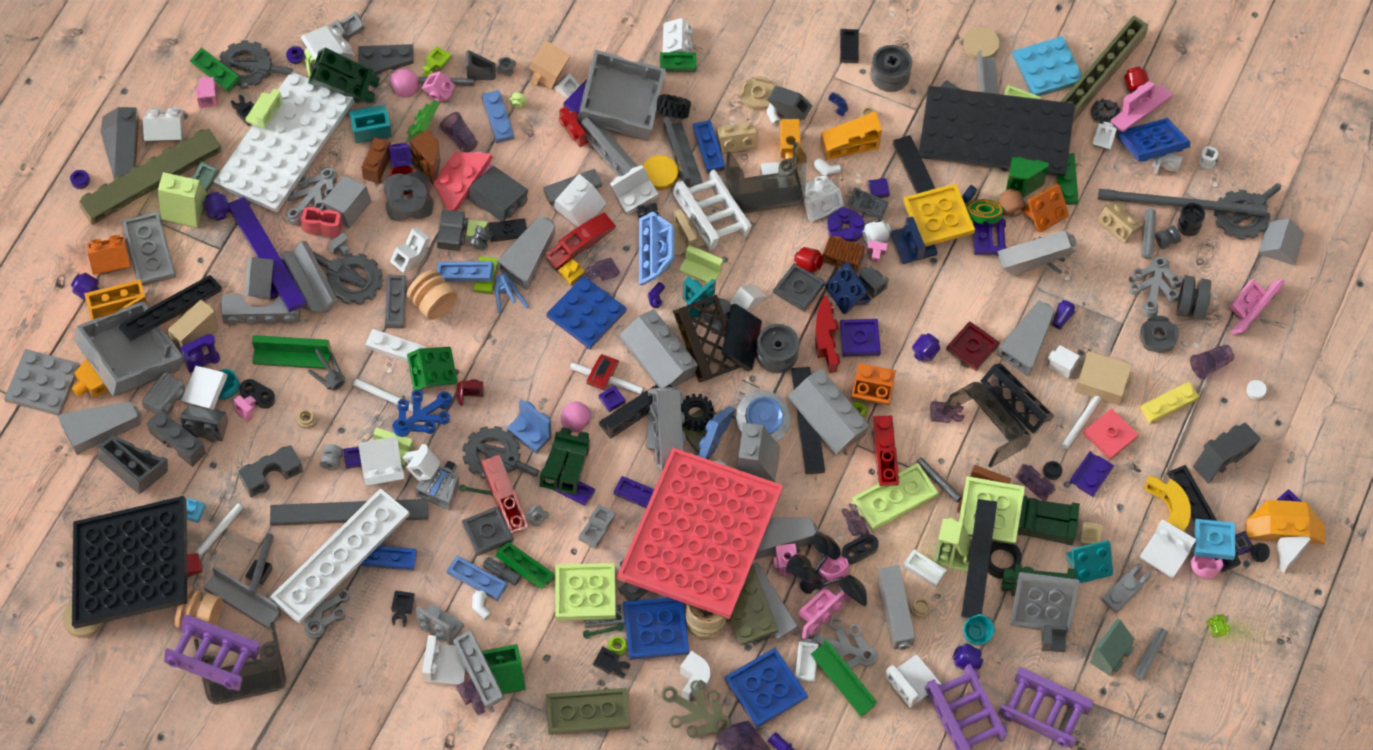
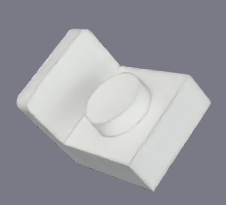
M1109 122L1099 123L1093 141L1094 146L1108 150L1111 149L1117 129L1113 127L1114 124Z
M1172 153L1162 157H1155L1152 164L1155 167L1153 174L1157 175L1160 167L1168 171L1178 172L1183 157Z

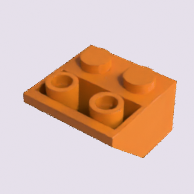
M113 235L107 240L95 239L87 244V252L93 275L130 267L124 236Z
M858 363L851 398L890 405L896 370Z

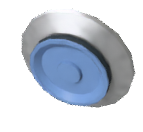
M764 390L751 392L741 400L737 407L736 422L741 433L743 423L763 425L777 442L784 437L790 426L791 416L788 406L781 397L773 392Z

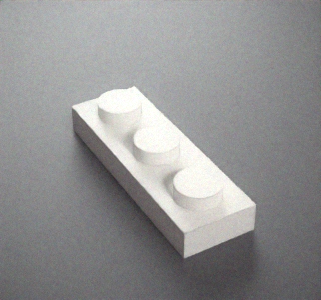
M372 329L365 344L367 349L408 362V353L420 348H426V346Z

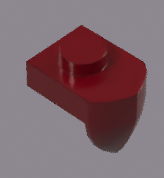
M472 379L457 383L456 394L461 406L464 403V396L484 397L483 381Z

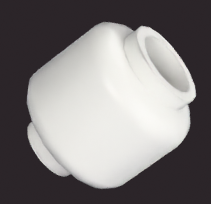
M877 219L867 223L862 234L867 244L869 240L885 243L889 240L892 231L888 223Z

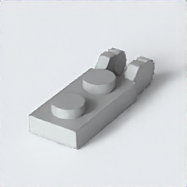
M1140 563L1102 597L1101 601L1115 613L1151 577L1152 574L1148 571L1139 581L1134 578L1143 567Z

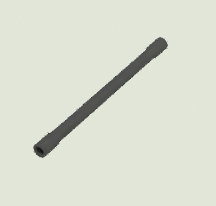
M1100 188L1098 192V200H1117L1184 207L1188 203H1197L1206 210L1246 213L1257 216H1266L1267 205L1120 192Z

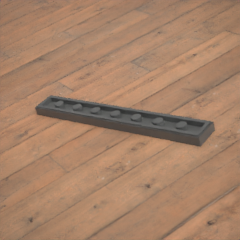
M428 499L395 500L409 511L410 515L405 520L428 519ZM367 501L270 505V524L273 526L346 523Z

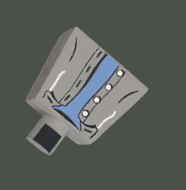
M447 461L443 468L438 467L431 479L421 480L415 488L416 496L421 499H428V502L450 511L459 485V476L454 473L457 465Z

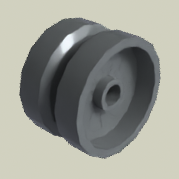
M885 45L874 53L870 74L871 80L876 87L886 92H897L908 84L912 68V58L908 51L901 46Z
M1184 275L1176 314L1177 316L1187 317L1191 307H1193V319L1203 321L1210 302L1211 280L1201 278L1195 289V277Z
M772 324L764 328L760 332L757 342L756 357L759 364L765 370L772 373L788 371L795 365L799 351L797 333L791 327L784 324Z

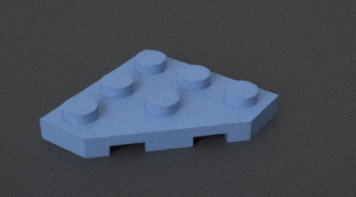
M728 406L724 410H720L713 420L710 419L705 428L708 432L706 437L701 439L699 444L701 450L696 456L710 459L721 441L719 437H722L730 425L735 408Z

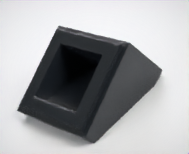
M254 560L245 575L246 578L252 580L258 560ZM268 562L265 563L259 582L261 585L264 584L272 571V565Z

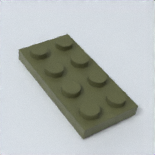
M753 564L730 618L741 646L778 632Z
M626 688L546 694L549 735L630 729Z

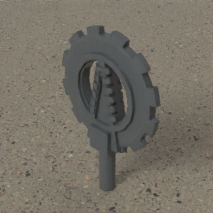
M242 40L238 44L232 43L228 46L229 49L222 51L219 56L221 58L220 62L231 71H233L231 67H236L249 73L247 75L237 74L241 79L235 86H241V89L249 88L248 86L253 84L255 86L260 84L263 77L267 78L268 75L270 76L271 72L291 75L293 72V68L272 65V59L268 58V55H270L267 48L263 49L261 44L256 41L250 43L248 40ZM241 54H251L255 57L253 59H236V57Z
M1275 184L1262 195L1254 192L1250 194L1247 193V190H1239V192L1235 193L1229 191L1225 194L1224 198L1220 197L1218 201L1267 205L1266 201L1280 191L1281 187ZM1214 210V216H1217L1218 219L1216 220L1217 226L1219 228L1222 227L1226 235L1230 237L1231 235L1237 236V239L1245 240V237H1251V239L1257 237L1260 231L1264 232L1268 226L1266 221L1270 220V213H1267L1266 216H1257L1235 212L1230 218L1228 212ZM1256 216L1255 220L1249 225H1237V223L1239 224L1248 218Z
M313 252L317 262L327 267L326 275L329 276L327 281L336 298L342 299L343 303L350 304V302H356V304H362L364 300L374 298L376 290L381 289L382 282H380V278L383 277L381 269L378 270L376 267L378 263L374 259L369 260L366 258L367 255L359 253V256L350 253L345 254V257L342 259L337 258L330 261ZM351 267L363 269L368 275V281ZM341 281L349 283L351 285L353 284L354 286H357L359 288L361 287V289H347L342 285Z
M488 426L482 427L476 434L473 432L468 437L470 439L468 443H464L463 451H465V456H463V461L470 466L468 468L470 472L480 474L481 478L487 479L480 463L481 460L477 455L478 451L487 458L500 455L506 472L510 473L517 468L534 477H537L539 473L538 469L520 462L521 454L517 450L520 449L518 440L515 441L513 439L514 434L509 430L508 432L503 431L502 427L494 426V428L489 429ZM493 440L498 441L505 447V449H501V447L497 448V446L488 445L484 443Z

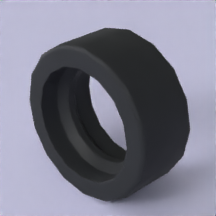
M993 541L988 573L995 578L1002 579L1004 568H999L992 563V553L996 550H1006L1013 555L1014 563L1007 569H1015L1016 564H1021L1022 554L1016 544Z

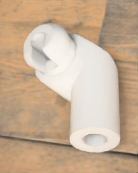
M770 103L767 108V114L772 124L778 125L781 121L777 114L778 110Z
M821 158L814 161L815 169L824 176L841 173L839 164L830 166Z
M476 591L473 595L472 608L480 617L487 620L491 615V612L484 607L487 595L484 591Z

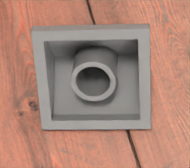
M343 176L322 201V204L328 210L339 212L342 223L347 228H350L369 205L371 199L365 185L347 176Z
M1290 218L1269 221L1258 254L1294 265L1304 232Z
M248 258L244 296L270 297L273 259Z

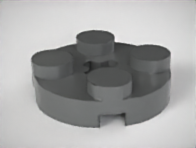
M1165 316L1148 318L1140 329V340L1144 344V348L1158 353L1171 351L1179 336L1175 323L1172 324L1169 318ZM1157 331H1160L1164 336L1157 337L1155 334Z

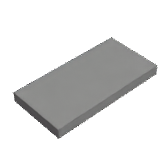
M159 212L122 220L137 280L141 279L142 286L176 278Z

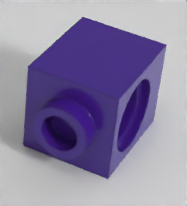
M407 142L388 145L390 161L393 167L412 165L410 146Z

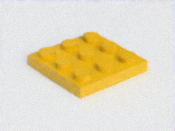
M956 183L903 198L909 217H914L925 247L975 233V228Z

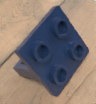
M914 217L906 218L903 228L891 232V237L902 264L936 256L938 253L935 244L925 247Z
M846 262L825 285L843 314H847L855 305H867L871 301L867 294L868 289L850 262Z

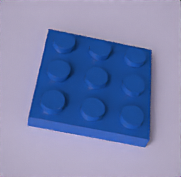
M1168 118L1132 127L1125 132H1117V139L1138 162L1148 161L1154 157H1162L1172 152H1180L1190 148V140Z
M583 275L546 315L547 318L588 349H591L627 312V308Z
M669 597L623 602L629 660L689 654L683 602Z
M776 648L724 678L756 728L808 698V694Z

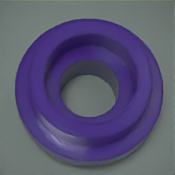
M298 46L290 47L286 52L288 61L293 64L302 62L305 56L304 50Z

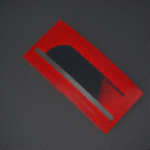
M601 354L587 379V384L605 391L619 360Z

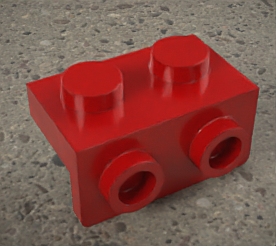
M565 106L560 109L559 122L567 130L571 139L579 147H582L589 143L586 139V132L580 126L581 123L577 122L578 114L575 111L571 113Z

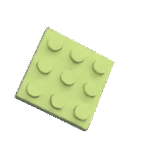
M966 476L959 522L963 523L969 537L973 536L977 500L996 501L997 509L992 541L1015 545L1025 486Z
M615 563L555 565L556 621L616 619Z

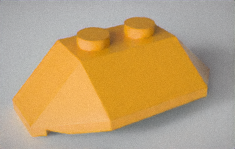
M1267 500L1246 520V534L1250 540L1279 541L1283 537H1310L1309 543L1325 544V524L1307 502Z

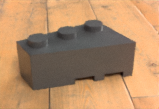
M1246 422L1240 426L1235 425L1228 433H1221L1216 440L1213 441L1211 439L1203 446L1205 449L1193 465V468L1209 483L1218 471L1223 473L1227 469L1225 466L1233 461L1235 463L1253 451L1261 438Z
M113 435L98 446V460L138 494H141L168 472L167 458L157 457L151 454V451L146 449L143 451L134 447V444Z

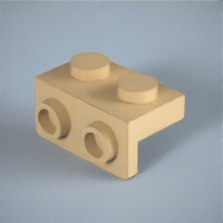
M752 122L723 125L716 128L722 154L757 148V135Z
M1117 201L1105 206L1097 219L1098 222L1123 243L1127 242L1131 234L1141 230L1144 225L1137 216L1131 214L1123 204Z

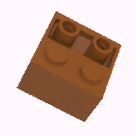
M427 129L410 140V153L414 167H418L421 173L426 174L434 185L433 182L438 176L441 161L439 141Z

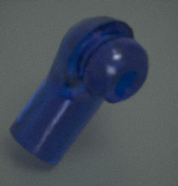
M832 92L828 100L838 106L836 113L844 116L845 112H848L847 102L844 98Z

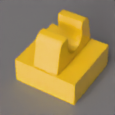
M571 259L558 270V274L570 285H573L585 275V270L575 260Z

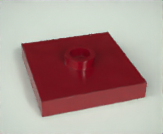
M969 321L948 344L946 350L977 371L996 350L1000 342Z

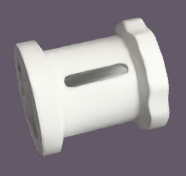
M1207 146L1201 153L1199 165L1203 169L1210 170L1215 166L1218 151L1216 148Z

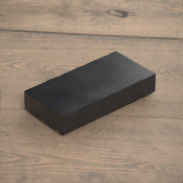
M841 29L840 63H858L859 29Z

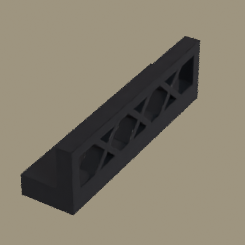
M994 364L980 380L1032 433H1036L1044 422H1048L1054 417L1003 364ZM992 374L998 378V386H992L987 381ZM1002 388H1008L1011 391V399L1003 397ZM1016 401L1024 403L1025 412H1018L1016 410ZM1029 414H1035L1040 419L1035 426L1029 422Z
M656 384L655 386H653V387L650 388V389L659 388V387H658L657 384ZM648 390L599 421L600 427L610 439L648 415L653 397L648 395Z

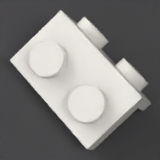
M683 18L664 23L663 52H691V34L693 30L692 26Z

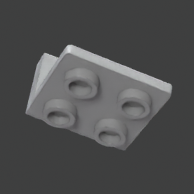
M432 603L426 611L419 606L416 609L419 628L426 633L431 632L442 643L447 642L451 645L453 639L464 628L463 622Z

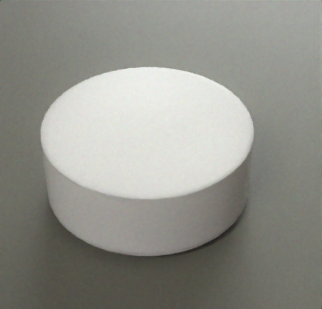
M1253 380L1248 384L1246 393L1251 399L1260 400L1266 393V385L1262 381Z

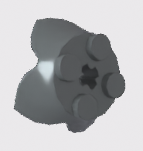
M421 172L399 173L389 176L385 180L386 211L391 220L402 221L410 216L422 219L432 214L431 182L426 174ZM409 191L413 192V193H412V196H413L412 199H411V198H407V199L404 198V197H405L404 192H409Z

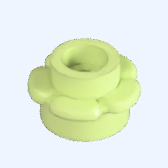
M513 93L512 98L509 99L515 108L520 109L527 105V97L524 94Z

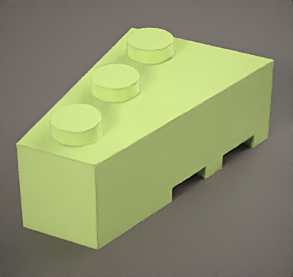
M943 518L933 561L941 566L968 572L972 542L963 523L958 522L956 519Z

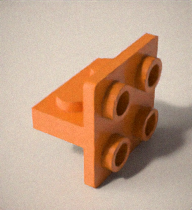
M1058 184L1029 199L1028 204L1022 209L1023 215L1034 220L1038 232L1044 231L1069 216L1061 187Z

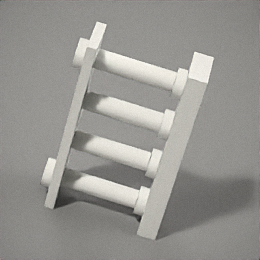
M714 169L711 170L708 181L690 188L686 187L683 181L676 183L673 195L685 214L688 215L689 220L709 251L716 248L719 237L740 230L744 238L748 236L751 228L749 219L744 216L725 187L721 176ZM712 188L716 196L699 202L695 201L692 194ZM718 202H721L725 207V210L709 216L705 215L701 210ZM728 216L735 223L719 230H715L710 224Z

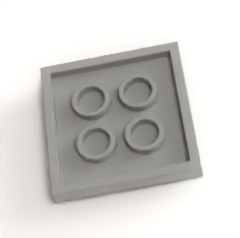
M25 349L4 397L5 402L57 416L60 415L76 379L74 373L80 367V363Z
M1019 572L1010 625L1043 629L1044 625L1068 626L1067 632L1070 633L1079 580Z

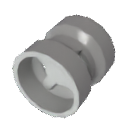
M327 444L324 446V456L321 458L320 465L328 470H338L340 466L339 458L343 455V449L334 444Z

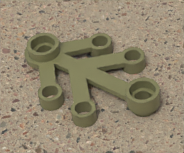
M694 680L690 684V689L695 694L697 705L678 695L676 688L672 686L663 688L661 697L664 701L668 703L675 702L693 712L680 717L677 715L670 718V725L672 727L679 728L683 724L704 719L710 723L700 727L694 725L688 727L687 734L689 737L697 738L701 734L712 731L716 734L724 735L730 731L731 720L722 713L719 692L712 690L707 695L708 700L713 705L714 715L707 712L702 692L703 684L700 681ZM695 683L700 684V688L698 690H694L693 685ZM668 690H671L673 693L670 698L666 697ZM712 693L717 694L716 700H711L710 696ZM675 718L680 720L678 725H673ZM719 721L724 722V726L722 728H718L717 726ZM693 728L697 730L694 736L690 734V730Z

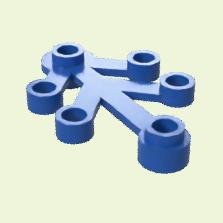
M414 390L411 397L413 401V415L406 419L409 401L400 399L397 403L399 419L393 422L392 430L399 437H405L411 431L425 432L427 434L434 433L436 429L435 423L448 424L450 414L445 411L440 412L438 415L429 414L438 408H450L452 406V396L449 392L443 391L437 396V400L421 409L423 392L421 390ZM416 422H425L424 425L415 424Z

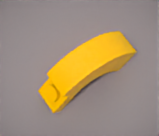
M1149 475L1143 489L1167 504L1170 511V517L1167 522L1185 532L1191 516L1190 502L1185 491L1172 479L1165 484L1160 478Z

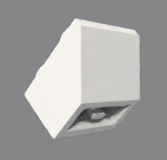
M171 107L168 110L150 108L143 117L144 141L182 140L184 134V110H179L178 107Z

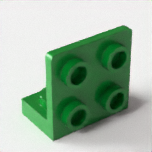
M450 346L420 348L407 354L413 390H423L430 386L454 385L458 383Z

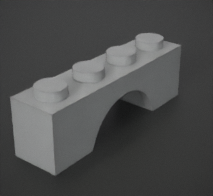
M241 294L222 295L221 315L224 324L236 325L237 323H247L253 325L256 323L274 324L276 322L292 324L300 322V308L288 312L279 295L272 304L265 307H255L248 304Z

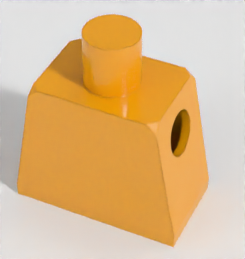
M781 119L780 158H785V164L788 166L796 165V158L800 154L799 119Z
M87 359L75 371L74 374L78 383L71 390L77 397L87 391L93 398H96L109 391Z

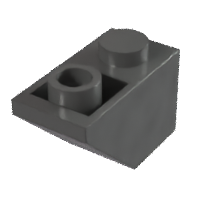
M775 86L767 98L786 119H799L801 121L806 118L812 108V105L800 93L780 86Z

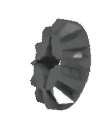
M1104 98L1100 101L1096 100L1091 109L1093 119L1101 124L1103 122L1110 123V120L1120 113L1117 102H1112L1111 98L1109 100H1104ZM1104 107H1105L1107 110H1110L1108 116H1107L1106 112L1103 111Z

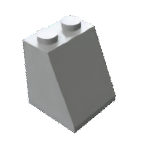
M743 423L737 470L775 482L780 452L779 444L763 425Z

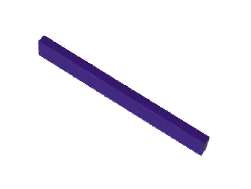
M245 197L229 202L230 212L256 257L273 259L271 283L288 312L306 306L303 295Z

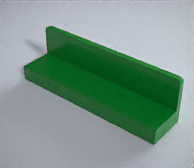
M253 335L252 337L254 347L252 363L255 365L326 369L316 354V349L320 351L329 364L331 353L329 340Z
M827 639L810 654L860 717L877 705L876 699Z

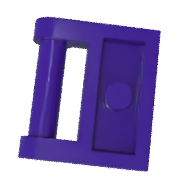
M1001 219L993 224H988L985 221L983 224L972 221L975 228V233L973 234L974 255H998L997 251L1007 248L1004 230L1006 227L1005 219ZM992 227L997 228L998 246H993Z
M207 334L180 347L189 373L194 371L195 366L203 367L209 363L216 364L220 361V355L215 348V337L212 334ZM204 346H207L209 351L206 355H204L202 349Z

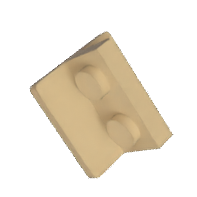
M682 209L675 210L674 220L669 222L674 225V256L677 257L685 254L689 245L695 248L706 246L689 220L688 215H684Z

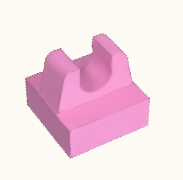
M869 240L867 252L873 253L871 261L879 262L880 255H886L888 243Z
M238 396L234 399V411L248 422L253 417L256 400L252 396L245 399Z

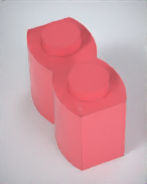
M315 207L304 208L301 217L304 232L313 235L322 234L331 238L340 235L342 219L339 212L333 210L322 211Z

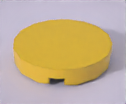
M655 155L643 163L650 181L657 190L673 186L678 178V166L668 156Z

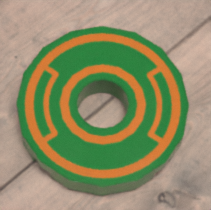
M975 200L970 202L966 208L971 220L979 224H983L984 221L988 222V224H993L1003 218L1004 208L993 200Z

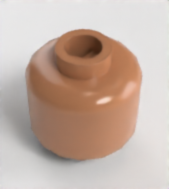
M1012 188L1000 194L1001 197L998 203L1004 208V215H1011L1013 218L1022 214L1021 210L1026 204L1020 191H1014Z

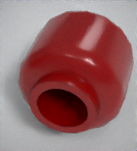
M1138 66L1127 70V73L1124 75L1127 90L1134 92L1140 85H1144L1149 81L1145 69H1141Z
M803 247L799 252H796L794 262L806 271L815 273L823 265V256L817 249Z

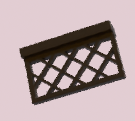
M717 295L673 310L686 349L698 364L695 374L699 383L740 368L737 364L732 367L725 364L727 359L725 356H723L722 361L713 358L716 349L722 351L723 347L718 344L721 337L725 338L723 332L726 333L727 321ZM712 300L716 307L714 313L705 310L707 303ZM694 307L700 310L697 320L691 317L688 309ZM703 312L712 317L709 325L700 322ZM715 319L721 321L722 328L720 331L712 328ZM698 325L707 329L704 337L697 334L696 329ZM710 331L718 334L715 343L707 340ZM705 343L713 346L710 356L703 351ZM711 361L720 365L718 371L713 374L709 367Z

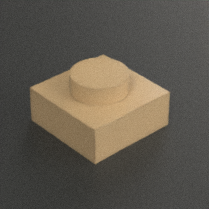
M1083 521L1080 542L1090 544L1101 542L1103 524Z

